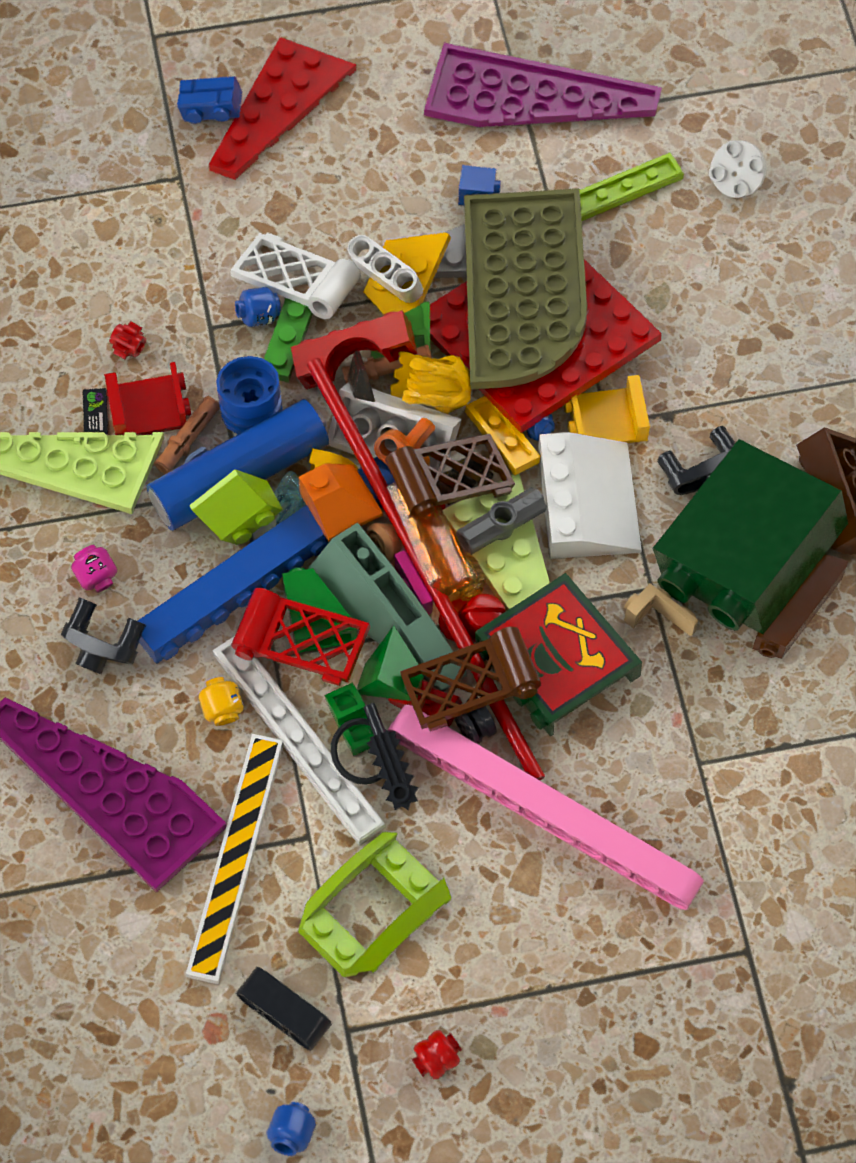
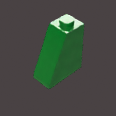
M294 568L288 573H282L286 599L351 617L313 568ZM288 609L291 625L303 619L300 612ZM322 618L309 624L315 636L332 628L329 621ZM307 626L292 632L295 645L312 638ZM348 627L338 632L344 644L357 638V629L353 627ZM335 634L318 642L321 649L340 645ZM313 644L298 653L317 650V647Z

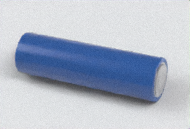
M302 399L147 484L146 488L150 500L164 524L171 531H174L198 517L189 505L236 469L266 480L311 455L312 448L320 450L327 446L329 438L325 429L327 428L326 421L319 410L315 411L307 400Z

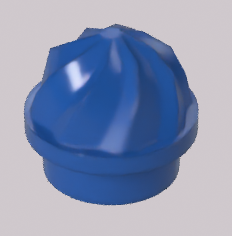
M550 414L527 429L528 436L533 440L539 441L540 434H552L555 430L553 416Z

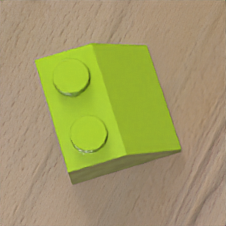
M236 469L189 505L191 510L222 541L235 545L247 542L255 531L273 522L275 516L283 510L267 480Z

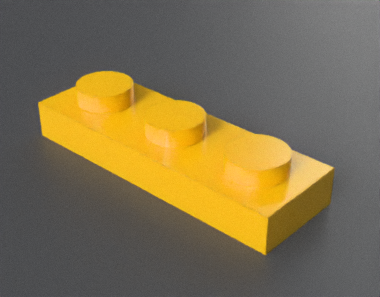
M485 396L466 405L465 413L482 435L491 434L505 464L514 476L540 463L541 456L524 434L520 433Z

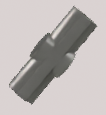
M531 487L507 502L500 501L495 503L488 513L457 530L456 536L460 546L465 552L472 555L496 540L509 538L513 530L546 511L547 505L544 497L538 489ZM496 519H504L507 523L498 522Z

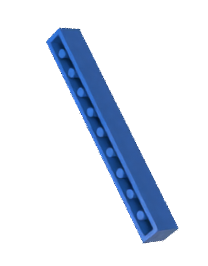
M375 457V462L395 499L398 501L401 493L388 466L378 457ZM359 468L357 471L380 509L383 508L362 468ZM308 506L302 507L138 620V622L146 624L139 643L156 664L163 659L169 660L178 653L179 648L186 643H192L200 639L205 630L214 624L219 625L223 623L230 613L238 607H246L255 588L272 589L282 578V573H288L294 568H301L306 560L313 555L318 556L329 542Z

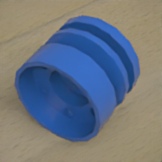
M254 356L238 357L228 362L219 371L216 384L222 421L235 434L238 435L283 410L278 372L270 362Z

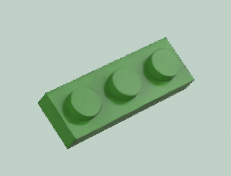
M285 298L264 359L275 367L280 381L289 383L295 367L291 346L298 345L304 341L313 313L308 306Z

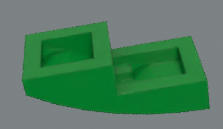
M353 682L324 695L338 728L351 719L367 718L363 709L365 703ZM354 725L342 734L353 756L371 748L366 743L374 735L371 727L368 725Z

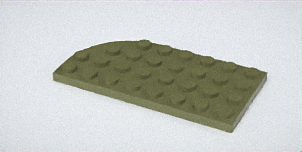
M580 189L464 195L471 389L511 387L537 380L554 371L572 355L580 343L586 327L587 299Z

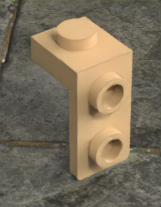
M651 583L639 595L634 593L624 606L626 609L624 622L633 629L654 608L689 636L696 632L698 619L689 608L681 607L674 602L669 593L664 589L656 588Z

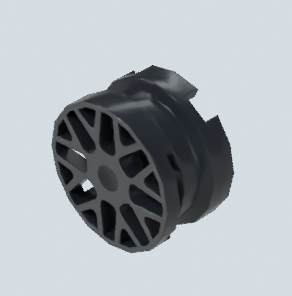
M486 706L454 717L463 736L476 744L481 743L483 737L489 738L497 733L495 722Z

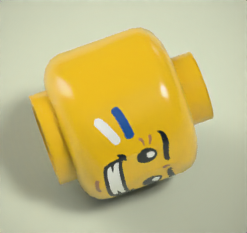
M224 677L208 680L206 682L207 687L202 689L198 695L204 718L209 722H214L215 726H223L237 721L239 714L244 709L238 685L233 681H225Z

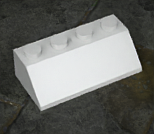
M351 381L339 391L341 399L373 458L377 457L374 451V444L387 430L396 429L407 436L423 417L434 424L435 431L421 448L456 441L462 420L460 418L419 404H408L402 401L401 398ZM333 416L328 432V446L354 454ZM385 439V446L389 451L397 450L393 440ZM429 456L430 467L437 470L440 462Z

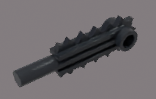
M370 703L365 705L363 709L374 735L366 743L371 747L368 753L377 756L372 765L381 767L377 777L386 779L381 788L390 791L386 801L392 802L395 810L401 807L409 810L411 803L418 801L415 794L419 787L410 785L414 775L405 773L410 764L401 761L405 751L396 749L401 741L396 738V731H385L376 704Z

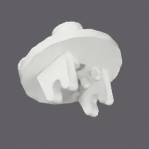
M729 141L722 145L715 153L711 162L709 177L721 193L732 198L746 197L755 193L762 185L766 176V161L763 153L754 144L747 141Z

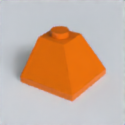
M326 463L299 476L300 495L328 542L357 522L362 526L383 516L382 510L354 465Z

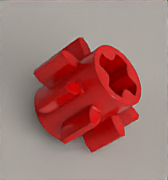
M132 321L128 325L118 324L109 339V342L113 345L112 348L115 349L113 353L124 360L128 356H139L146 344V337L141 332L143 327Z

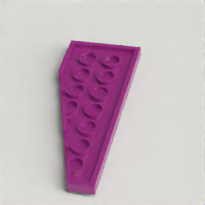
M444 42L424 107V116L475 127L656 116L662 87Z
M6 697L0 701V740L156 893L226 829V822L181 779L165 775L149 764L145 763L144 765L127 757V754L85 734L80 735L59 722L50 721L40 716L38 712Z

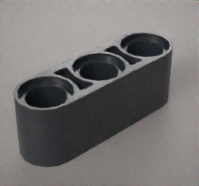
M260 967L254 969L235 993L248 1007L309 1051H312L332 1025V1022L322 1012Z

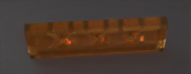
M393 482L387 486L429 586L449 596L472 581L473 578L441 506H434L435 510L424 517L412 515L397 484Z

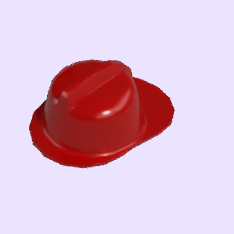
M477 594L471 598L451 601L473 643H476L475 631L506 612L502 602L491 594ZM439 615L438 623L441 632L447 639L455 642L444 620Z

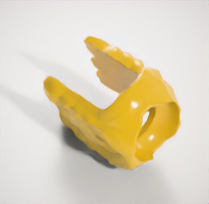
M405 351L399 353L398 361L402 364V367L393 372L394 378L399 381L390 386V394L392 396L402 398V401L408 404H423L434 407L437 411L445 414L462 408L471 400L470 370L464 365L460 357L446 356L440 359H431L428 356L413 355Z

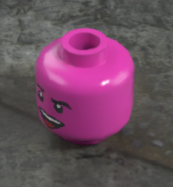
M90 545L73 556L75 560L71 565V569L83 589H96L97 593L113 585L111 579L116 575L117 567L105 548H96L95 545Z

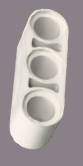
M358 235L350 240L347 250L358 269L406 303L415 302L421 297L423 286L412 268L365 235ZM369 249L365 256H358L362 250ZM391 265L387 272L380 273L381 268ZM408 281H413V284L409 288H401L404 283Z

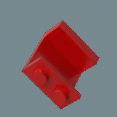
M175 362L169 363L171 375L118 384L116 372L104 374L115 435H124L125 432H136V435H148L153 432L181 429L187 422L186 416L191 415L189 399L182 398L181 390H186L183 372L177 373Z

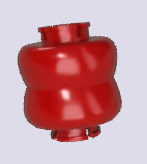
M436 1030L426 1040H422L414 1045L413 1051L416 1057L411 1060L422 1077L428 1073L433 1080H437L447 1070L453 1069L460 1064V1058L457 1053L462 1051L451 1033L445 1036L441 1030Z

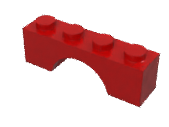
M403 310L388 312L382 317L370 321H361L355 326L343 330H333L325 336L316 339H306L298 345L291 346L296 376L306 390L317 387L306 365L314 358H320L333 382L340 364L348 356L358 351H376L382 354L389 363L397 361L401 351L409 352L413 355L418 354L411 323Z

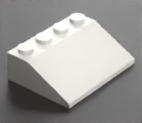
M571 432L540 434L538 453L541 456L539 467L542 493L547 505L545 519L550 559L641 553L642 548L628 443Z

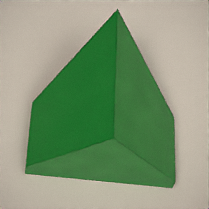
M395 626L391 628L365 663L357 687L360 695L411 701L400 671L419 664ZM420 674L410 678L412 686L420 689L424 675Z

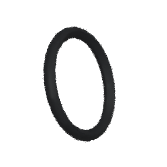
M367 718L351 719L342 724L333 736L331 742L332 761L338 772L351 782L364 785L378 782L383 778L377 777V775L368 778L356 777L347 772L339 761L337 745L343 732L354 725L370 726Z

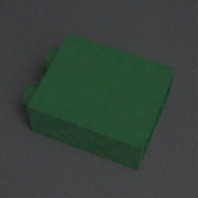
M738 439L654 545L653 551L661 573L657 579L659 586L679 602L687 603L693 596L708 604V611L711 616L730 630L737 631L742 624H745L764 634L848 525L842 490Z

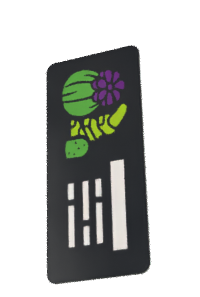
M106 388L83 390L84 432H104L106 435L108 434Z

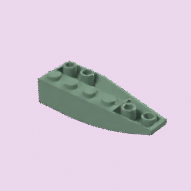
M358 522L334 537L309 566L308 569L313 568L351 618L370 624L367 635L380 644L391 628L395 626L418 664L453 652L413 592ZM450 663L443 667L440 674L454 680L461 667ZM465 671V673H464L462 679L467 676V672H466V671ZM424 675V679L429 682L431 678ZM436 680L434 687L444 692L451 685Z

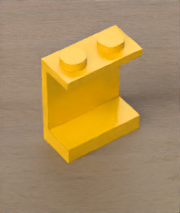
M640 375L628 376L626 388L581 393L578 396L576 394L571 398V401L563 405L565 413H570L571 421H568V432L627 443L648 441L650 424Z

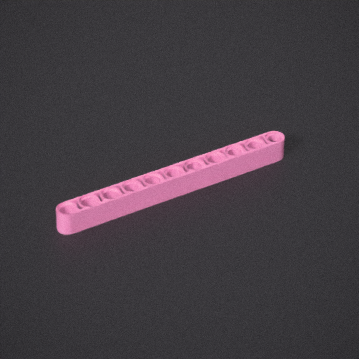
M404 705L388 728L390 732L396 731V738L401 740L400 745L679 909H688L704 883L702 877L692 869L447 726L431 732L428 727L421 729L414 708L411 705ZM422 712L423 715H424V718L429 717V715H427V714H425L424 712Z

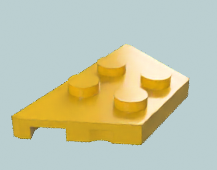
M437 233L385 241L383 248L412 268L422 283L423 294L417 301L406 303L400 300L371 277H369L363 291L365 296L383 315L400 310L406 313L422 304L449 245L450 235L448 233ZM391 265L381 268L380 273L387 272ZM408 281L404 283L401 288H409L413 284V281Z

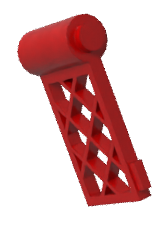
M255 588L231 647L236 650L235 655L244 660L251 661L253 658L264 657L323 675L322 681L340 686L342 681L349 683L369 632L370 624L282 598L267 589ZM287 608L300 612L303 618L288 627L283 622ZM321 618L328 620L332 628L315 636L309 624ZM307 626L312 638L294 645L289 633ZM348 627L360 629L357 638L346 644L343 643L338 633ZM335 634L341 646L324 654L318 642ZM286 635L291 648L281 653L271 651L273 642ZM315 644L321 656L309 662L301 660L298 652ZM345 653L348 661L344 671L330 668L327 660Z

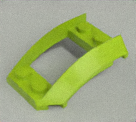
M382 832L342 865L306 902L298 932L343 977L357 976L358 972L372 971L374 973L377 971L379 966L404 940L432 917L437 909L443 904H447L452 898L445 878L438 881L396 840L398 833ZM372 864L412 904L365 949L324 907L350 881Z

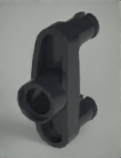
M719 426L710 433V439L720 454L689 469L682 467L671 450L662 453L658 457L657 462L668 477V484L675 494L685 495L697 492L734 446L735 441L725 426Z
M79 597L69 622L65 623L61 632L62 637L81 649L75 664L102 674L107 659L124 664H133L138 653L136 649L146 624L128 617L118 643H114V645L88 635L87 627L97 604Z

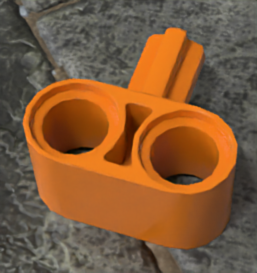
M423 417L407 436L396 429L387 430L376 440L374 444L375 454L387 465L385 459L392 451L386 448L385 439L393 440L397 449L406 446L419 449L435 431V426L430 420ZM429 456L423 457L426 464L430 466Z

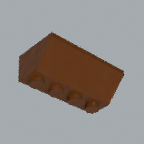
M824 427L796 445L800 454L799 462L806 473L842 490L848 525L832 544L831 548L840 553L853 555L856 554V438Z

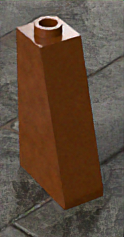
M825 554L764 634L757 633L752 649L757 650L765 657H778L782 659L840 583L848 561Z

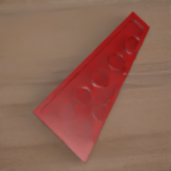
M280 37L241 105L240 117L234 118L209 162V171L236 180L259 159V155L267 147L274 146L286 130L290 131L314 110L327 93L334 92L347 75L350 77L356 72V64Z

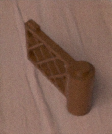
M490 433L419 449L406 446L393 451L385 459L410 514L418 515L419 517L431 514L435 510L434 506L491 493H493L495 498L509 495L515 485ZM484 444L489 453L488 459L474 452L475 446ZM456 451L466 456L463 464L448 457L449 452ZM430 456L440 462L438 469L436 470L427 465L423 457ZM470 459L485 466L482 474L467 467ZM444 464L459 472L456 480L441 472ZM490 469L498 473L502 482H495L487 478L488 470ZM463 474L477 481V487L470 488L461 483ZM439 480L453 488L451 493L441 495L436 485L437 481Z
M517 627L503 628L495 632L490 639L400 671L421 729L428 727L430 732L448 726L446 720L508 697L531 698L537 694L541 686L540 678ZM487 651L489 660L484 669L470 663L473 655ZM452 663L461 667L454 680L440 674L445 665ZM492 666L494 668L495 673L490 671ZM466 669L481 674L475 688L460 682ZM423 674L431 679L425 691L413 687L410 678ZM486 677L499 681L502 690L491 694L480 689ZM436 680L451 685L445 699L430 693ZM457 688L471 693L468 702L461 705L451 702ZM416 695L421 696L419 702L417 700ZM427 699L441 704L437 714L424 718L422 708Z

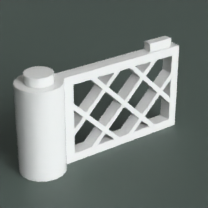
M268 232L265 235L259 233L230 270L232 277L260 288L268 287L273 293L308 306L314 315L322 319H330L361 277L360 270L351 260L339 259L336 262L284 243L281 237ZM261 245L272 248L274 252L258 255L257 250ZM293 256L299 260L298 262L284 265L282 258ZM277 259L279 266L263 268V262ZM257 264L259 268L258 271L254 272L243 270L245 266ZM314 266L324 268L322 272L310 275L307 268ZM302 269L304 276L289 279L287 272ZM282 274L284 280L272 282L267 277ZM308 284L309 286L305 294L293 289L294 286Z

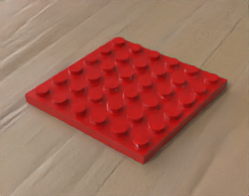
M585 259L587 321L582 339L572 355L554 371L537 380L511 387L479 389L520 433H523L541 421V419L571 401V398L576 394L577 396L662 340V333ZM467 281L430 304V340L446 356L460 357L464 365L470 370Z

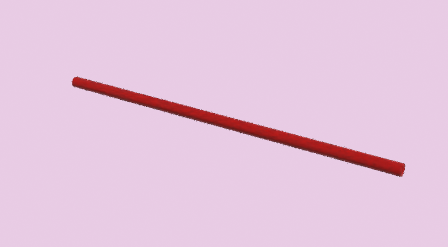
M320 358L310 360L306 365L419 576L429 591L457 647L460 650L473 645L472 639ZM480 654L473 655L470 663L484 669L486 665ZM471 671L476 682H478L481 674ZM486 677L481 690L489 694L499 691L494 680ZM504 699L489 704L524 771L540 781L544 779L545 775Z

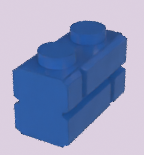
M236 76L180 80V94L178 95L177 106L184 122L188 121L197 124L202 122V120L213 119L224 122L228 121L229 118L240 117L242 89Z

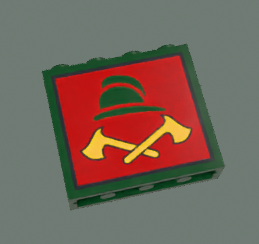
M566 573L475 631V641L479 643L490 639L495 632L503 628L517 627L540 678L541 686L537 694L531 698L520 699V697L514 696L513 698L519 706L525 705L530 711V717L536 727L540 730L544 728L550 737L554 735V723L624 676L630 682L641 676L642 661ZM487 651L479 653L483 661L489 660Z

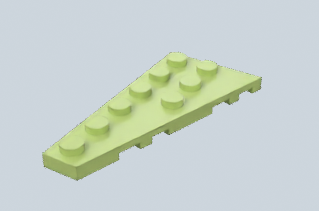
M0 432V475L132 514L164 440V433L153 432L152 435H136V432H125L124 435H106L104 432H57V435H41L40 432H29V435H10L9 432Z
M520 474L511 475L515 485L509 495L495 498L493 493L473 497L461 500L442 510L441 517L449 529L454 531L458 542L459 540L456 536L458 529L488 513L495 503L500 501L507 502L524 492ZM496 519L498 522L507 523L504 519ZM533 520L513 530L512 535L507 539L496 540L472 555L466 552L483 579L485 575L487 585L495 597L505 606V611L550 583Z

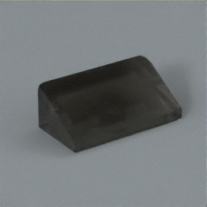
M355 351L347 376L352 395L357 399L375 402L360 351Z

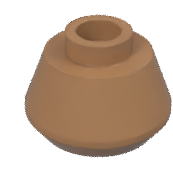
M373 523L367 528L366 534L386 559L391 562L394 559V554L399 553L403 548V544L392 524Z

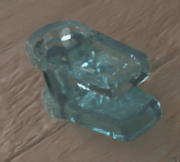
M293 471L285 474L274 491L281 507L289 502L283 512L279 513L276 525L306 505L300 495L298 475Z

